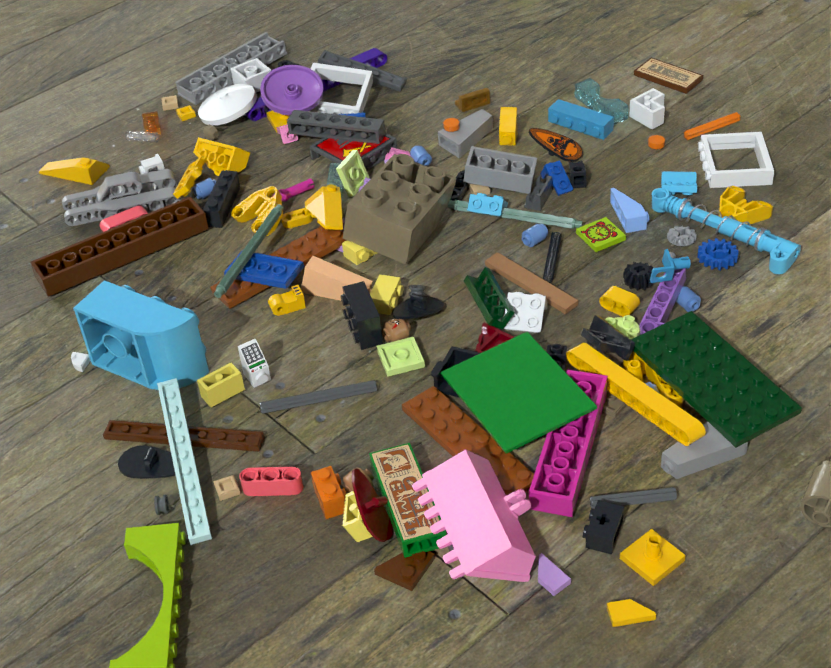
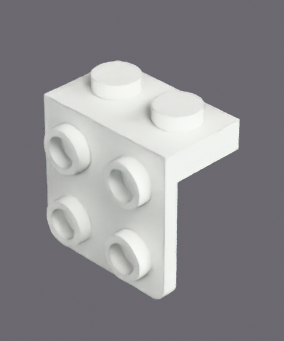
M508 292L507 299L515 313L504 329L540 333L544 310H547L548 304L546 296Z

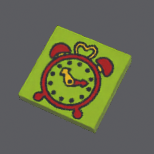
M607 217L576 229V234L595 252L626 240V235Z

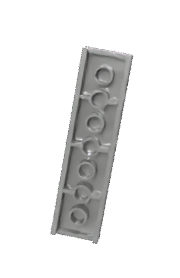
M265 32L176 81L178 95L197 105L218 90L233 84L232 67L255 58L268 65L286 55L285 42L283 40L279 42L268 36V33Z

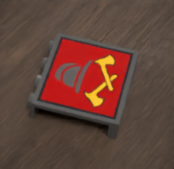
M385 133L380 144L322 138L310 146L311 159L315 160L322 155L340 165L352 150H358L366 171L385 160V156L389 153L391 147L397 149V140Z

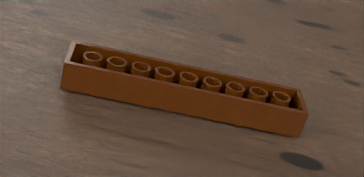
M187 197L33 260L30 264L36 280L46 295L51 296L207 230L208 224L205 212L191 197Z

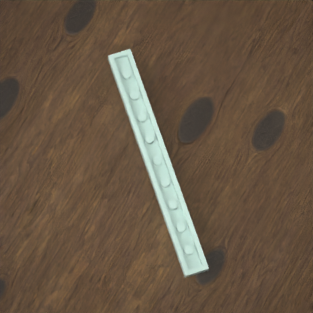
M177 378L157 383L188 539L190 545L210 540L212 536Z

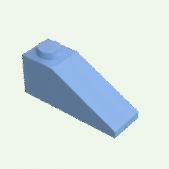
M611 188L610 203L625 232L646 230L647 222H649L648 212H645L642 205L617 189Z

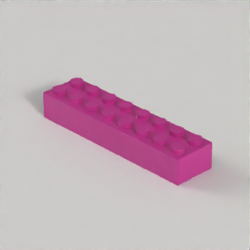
M567 370V375L597 405V409L547 433L529 490V501L531 503L530 510L573 517L607 396L608 376Z

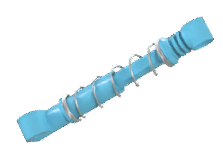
M657 188L652 191V209L654 211H666L674 214L681 221L686 219L687 223L690 219L702 223L701 229L706 224L716 228V234L721 233L731 237V240L736 239L746 243V247L751 245L757 251L769 252V270L774 274L785 273L799 256L801 245L771 234L770 230L765 228L758 229L751 226L749 222L736 220L734 216H724L722 218L720 211H712L718 212L720 214L719 217L712 214V212H707L705 205L699 204L694 207L690 199H680L672 196L665 188ZM703 206L705 208V211L697 207Z

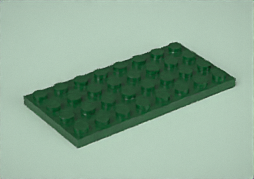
M692 311L631 339L635 342L633 351L735 448L801 414L802 407Z

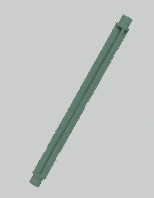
M450 200L448 208L469 212L467 210L469 202ZM505 207L502 209L501 216H495L570 229L583 226V221L575 218L558 217Z
M278 204L271 210L217 285L214 292L215 297L221 298L227 292L281 216L284 209L282 205Z

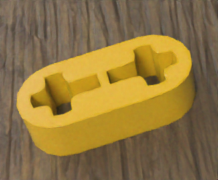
M305 208L287 212L281 216L282 226L285 228L309 224L314 220L311 212H306Z

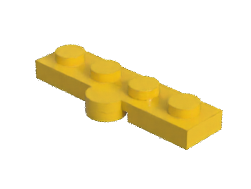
M202 157L191 163L173 193L177 199L182 195L185 197L191 192L190 188L195 185L194 181L201 175L203 170L202 166L205 161Z

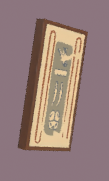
M652 57L634 70V75L685 94L697 86L704 76Z

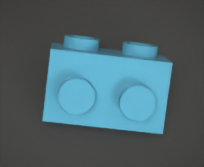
M663 171L661 188L667 189L671 195H675V192H682L683 195H693V193H697V173Z
M477 193V195L470 194L467 210L474 213L501 216L503 207L507 208L508 202L501 196L487 197L483 193Z

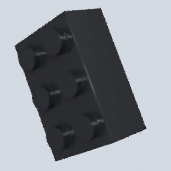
M365 282L342 286L343 294L340 297L343 306H345V309H342L345 320L348 319L347 323L350 332L353 331L352 335L355 344L358 343L361 350L382 345L380 316Z

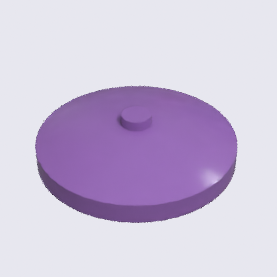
M285 65L270 71L264 77L260 87L261 98L269 109L279 114L291 115L293 110L310 111L320 103L323 97V83L319 75L307 67Z

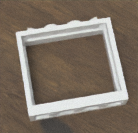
M319 63L312 64L311 70L315 71L323 80L363 86L356 106L320 101L310 112L328 114L363 113L373 84L372 71Z
M762 132L701 135V141L698 142V152H700V161H703L702 167L703 171H705V180H708L710 188L773 184L774 168ZM754 148L760 166L759 169L716 171L710 150Z

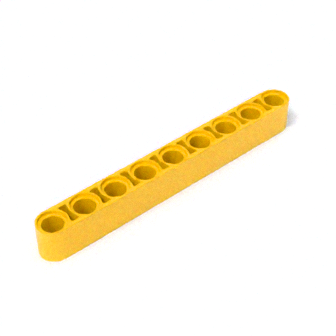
M583 342L566 352L569 363L580 372L608 376V392L684 446H689L705 436V428L699 420L587 343Z

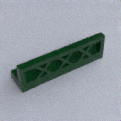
M485 267L478 278L467 275L464 283L487 324L504 329L515 311L491 270ZM498 298H500V300H499V306H497V299H498ZM504 309H506V310H507V313H506L505 316L503 317Z

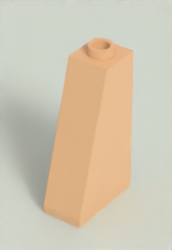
M312 256L305 266L301 291L305 294L341 301L340 295L343 294L342 286L364 281L370 294L373 281Z

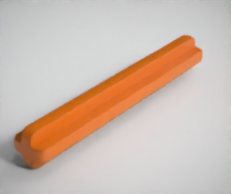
M735 112L686 130L684 138L690 140L740 121L741 116Z

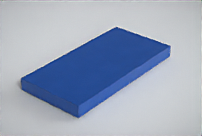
M254 253L236 279L287 289L304 268L303 261ZM237 256V257L234 259V261L229 265V267L224 271V275H225V274L227 273V271L230 269V267H231L232 264L235 262V260L238 258V256Z

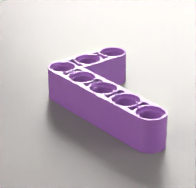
M686 268L674 270L671 281L660 282L640 323V335L666 323L686 281Z

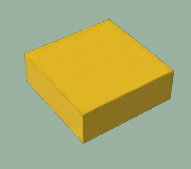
M190 105L176 110L181 121L196 117L195 111Z

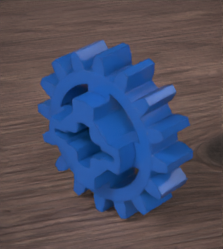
M715 238V241L708 239V243L702 242V246L698 247L697 258H699L700 263H704V267L711 266V269L717 267L718 270H721V267L728 269V265L733 267L734 263H737L739 250L736 249V245L731 246V241L725 242V239L718 241L717 238Z

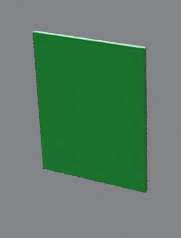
M528 332L441 372L443 378L505 454L597 409V405Z

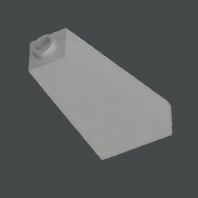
M481 109L459 120L460 128L457 131L448 132L444 129L438 131L439 146L456 157L461 158L470 150L471 146L476 145L493 129L492 115Z
M707 421L703 424L706 431L705 436L689 446H684L677 442L662 452L661 468L675 479H679L745 455L748 442L735 448Z

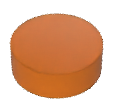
M448 118L443 122L444 130L448 132H454L460 128L459 120L456 118Z
M653 135L648 139V146L652 149H661L665 146V138L660 135Z

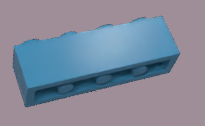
M560 99L548 108V122L602 140L613 131V116Z

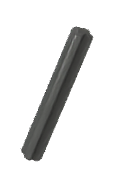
M674 487L591 496L590 507L595 509L598 500L620 506L672 501L677 499V492Z

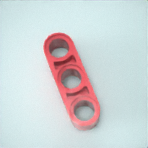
M135 206L103 219L100 222V229L102 232L146 215L148 212L143 206Z
M296 467L246 468L239 475L243 493L247 496L297 495L303 490L301 472Z

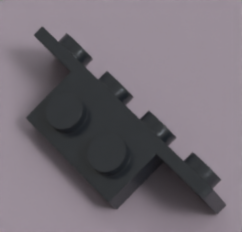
M598 315L594 316L590 328H583L581 336L587 340V343L595 346V350L600 353L607 354V351L616 353L626 361L629 360L630 355L633 353L635 342Z

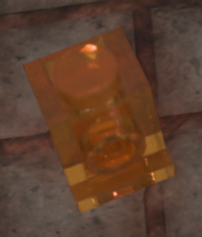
M158 112L142 114L146 137L161 134Z

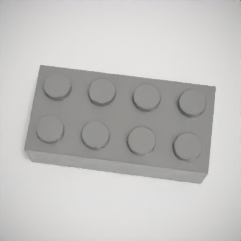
M471 146L465 165L463 182L528 194L531 192L537 158Z

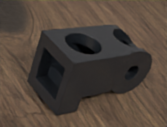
M569 161L568 169L572 187L585 188L586 169L583 161Z

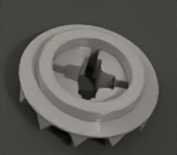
M675 226L669 229L667 239L674 245L688 246L696 241L697 234L689 226Z

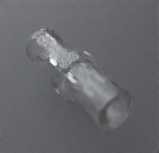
M144 130L139 132L127 131L126 140L139 141L140 143L158 142L159 135L158 132H145Z

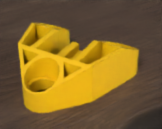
M274 186L256 191L235 206L231 215L240 223L258 217L251 227L252 231L256 233L271 210L278 204L282 205L281 193ZM281 216L278 218V220L266 236H269L276 230L281 220Z
M728 186L720 196L719 211L722 218L724 216H734L740 222L753 224L769 219L772 216L773 206L771 204L753 200L747 203L745 190L737 186Z

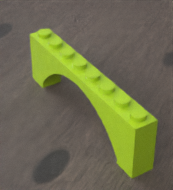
M179 523L126 528L124 547L128 558L142 562L159 577L163 583V601L160 612L146 635L128 652L117 659L110 660L109 668H175L173 658L177 657L175 638L179 636L176 618H180L178 599L182 597L179 581L183 580L181 562H184V550L182 545L186 544L185 532H181Z

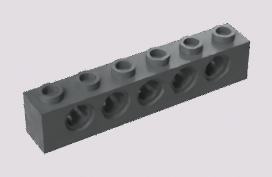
M293 110L287 119L289 134L380 144L386 133L384 119Z

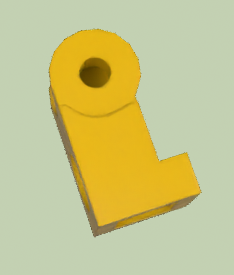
M299 285L292 286V291L274 294L268 299V304L274 315L280 316L306 308L304 295Z

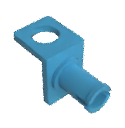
M665 249L662 259L664 267L652 269L650 282L671 281L674 270L690 268L689 257L672 258L668 249ZM666 272L664 276L656 277L658 273Z

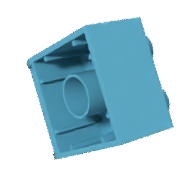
M105 280L73 308L92 365L155 390H158L157 383L177 378L179 388L195 383L198 379L209 373L205 357L206 347L201 341L198 329L199 319L188 308L179 309L173 307L157 296L150 298L136 293L130 286H118Z

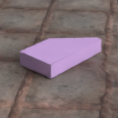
M542 553L539 555L538 583L555 596L571 584V578Z

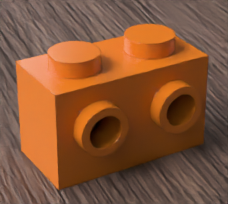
M331 466L312 471L311 477L314 491L325 519L344 514L346 491L344 488H340L342 484L339 474H334Z

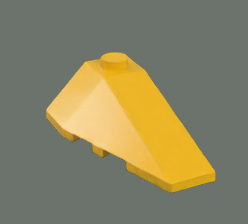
M199 137L193 151L198 158H203L207 167L212 169L217 176L220 175L221 171L225 170L242 171L246 168L250 152Z
M76 158L48 162L39 170V174L93 185L110 168V165L89 158Z
M336 185L322 186L305 201V211L311 212V216L317 218V222L324 229L343 230L340 187Z

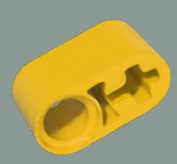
M611 286L599 299L604 309L622 317L631 315L640 305V299L637 295L617 286Z

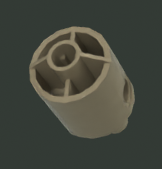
M823 461L812 472L800 508L803 515L809 521L831 528V461Z

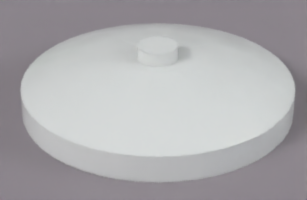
M235 84L225 87L210 95L201 104L198 115L206 125L214 126L231 122L247 113L253 107L257 100V94L254 88L248 84Z

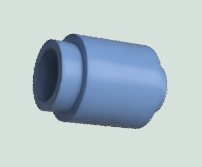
M414 146L411 149L410 154L414 162L424 166L430 165L432 157L424 147Z
M208 178L195 184V187H192L196 198L205 199L209 197L216 181Z
M535 224L522 232V242L528 247H533L546 239L548 229L544 224Z
M683 286L676 302L687 312L699 308L701 298L689 287Z

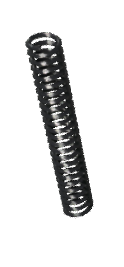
M559 232L551 233L543 280L550 281L548 283H552L554 279L562 237Z

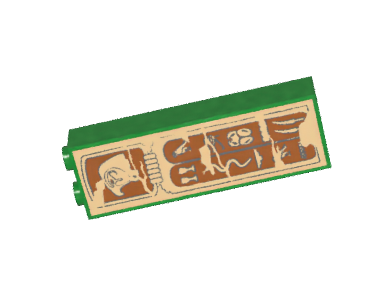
M410 443L369 453L371 469L381 496L386 497L388 500L385 507L404 558L422 551L428 552L439 549L436 542L446 536V530L437 534L431 532L430 526L440 521L441 517L439 515L430 520L426 519L424 512L435 506V503L433 501L422 506L418 498L429 492L428 487L418 492L414 491L412 487L423 476Z

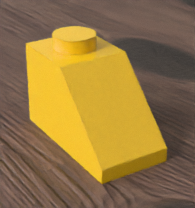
M501 107L499 144L516 146L518 135L517 107Z

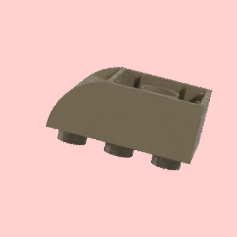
M394 154L347 204L343 239L407 264L441 221L452 196L456 178L445 174V171L440 167H427L414 162V159L409 155Z

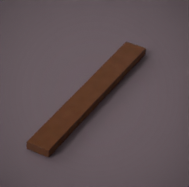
M109 420L103 433V437L106 440L169 445L165 424ZM188 426L193 447L260 452L265 437L264 432Z

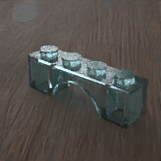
M589 78L575 84V98L591 110L613 116L614 124L628 119V105L619 98L606 99L600 97V85L593 79Z

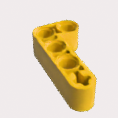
M634 351L628 361L623 360V369L627 370L630 360H638L641 363L642 375L645 374L649 382L657 386L662 396L681 409L683 408V398Z

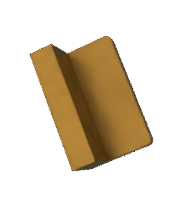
M484 88L461 95L459 100H455V105L462 112L490 104V90Z

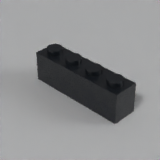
M221 171L203 208L208 227H223L240 190L237 171Z

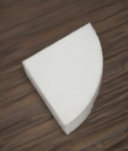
M73 352L71 355L74 368L80 372H83L91 361L89 354Z

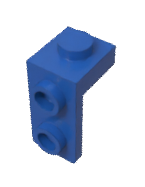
M560 160L544 165L540 175L542 179L552 176V185L558 196L572 192L573 187Z

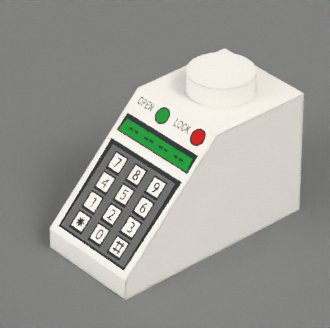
M253 339L239 345L238 351L243 373L251 385L255 388L270 381L269 366L257 340Z

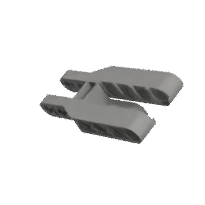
M162 169L140 175L137 172H127L106 177L102 185L97 188L70 194L62 199L63 208L66 210L64 213L65 223L69 226H76L99 221L139 205L143 206L148 213L178 202L180 197L177 199L173 195L176 189L174 188L176 184L174 173L170 169Z

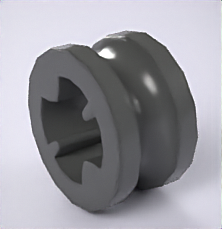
M409 286V289L411 290V292H409V296H411L412 293H415L423 297L425 296V293L423 292V290H425V286Z
M163 495L161 498L155 496L156 514L160 515L161 512L168 514L169 501L167 495Z

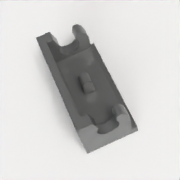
M538 176L536 187L531 194L528 193L526 196L524 208L537 211L542 210L552 192V176L546 177V183H542L541 176Z

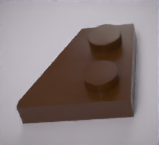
M422 551L404 558L403 553L377 566L374 572L375 575L413 591L435 560V554L430 551Z

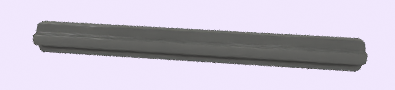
M375 380L264 401L260 402V410L262 414L372 393L377 391V384Z

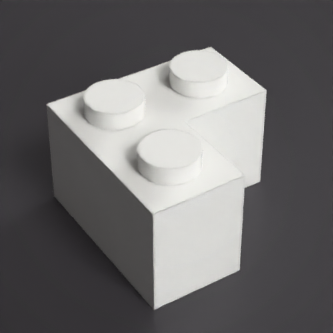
M652 88L631 99L629 117L650 129L660 126L664 123L665 94Z

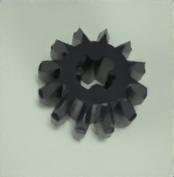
M634 261L633 264H627L623 272L625 285L629 286L630 289L635 288L637 291L639 289L645 291L646 288H651L653 283L650 282L653 267L649 266L648 263L643 264L642 262L636 263Z

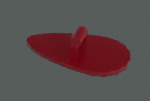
M358 468L352 470V485L363 523L373 538L380 542H385L391 539L393 534L392 524L384 507L388 500L384 496L379 497L366 476Z

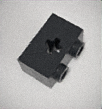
M598 500L595 509L591 508L590 524L585 525L582 537L586 539L585 548L612 555L624 520V506Z

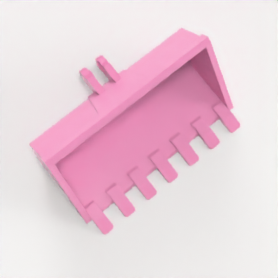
M465 449L434 469L422 474L423 478L412 485L416 492L428 487L429 492L418 498L422 506L433 501L435 503V506L424 512L426 519L430 520L439 515L442 519L430 526L431 532L437 534L446 530L448 533L437 540V546L440 549L450 545L454 547V550L443 556L444 562L449 564L459 560L461 565L450 570L449 574L452 579L466 575L528 582L530 580V571L536 556L518 521V516L531 508V503L525 499L526 493L523 489H518L509 495H505L489 460Z

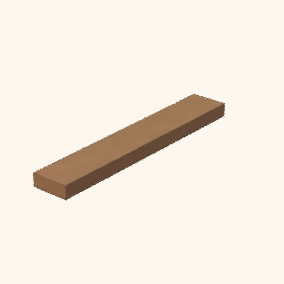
M498 252L485 260V266L531 294L546 296L548 304L564 314L578 306L577 299Z

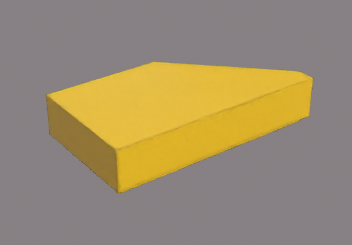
M631 599L607 603V611L612 627L656 620V613Z

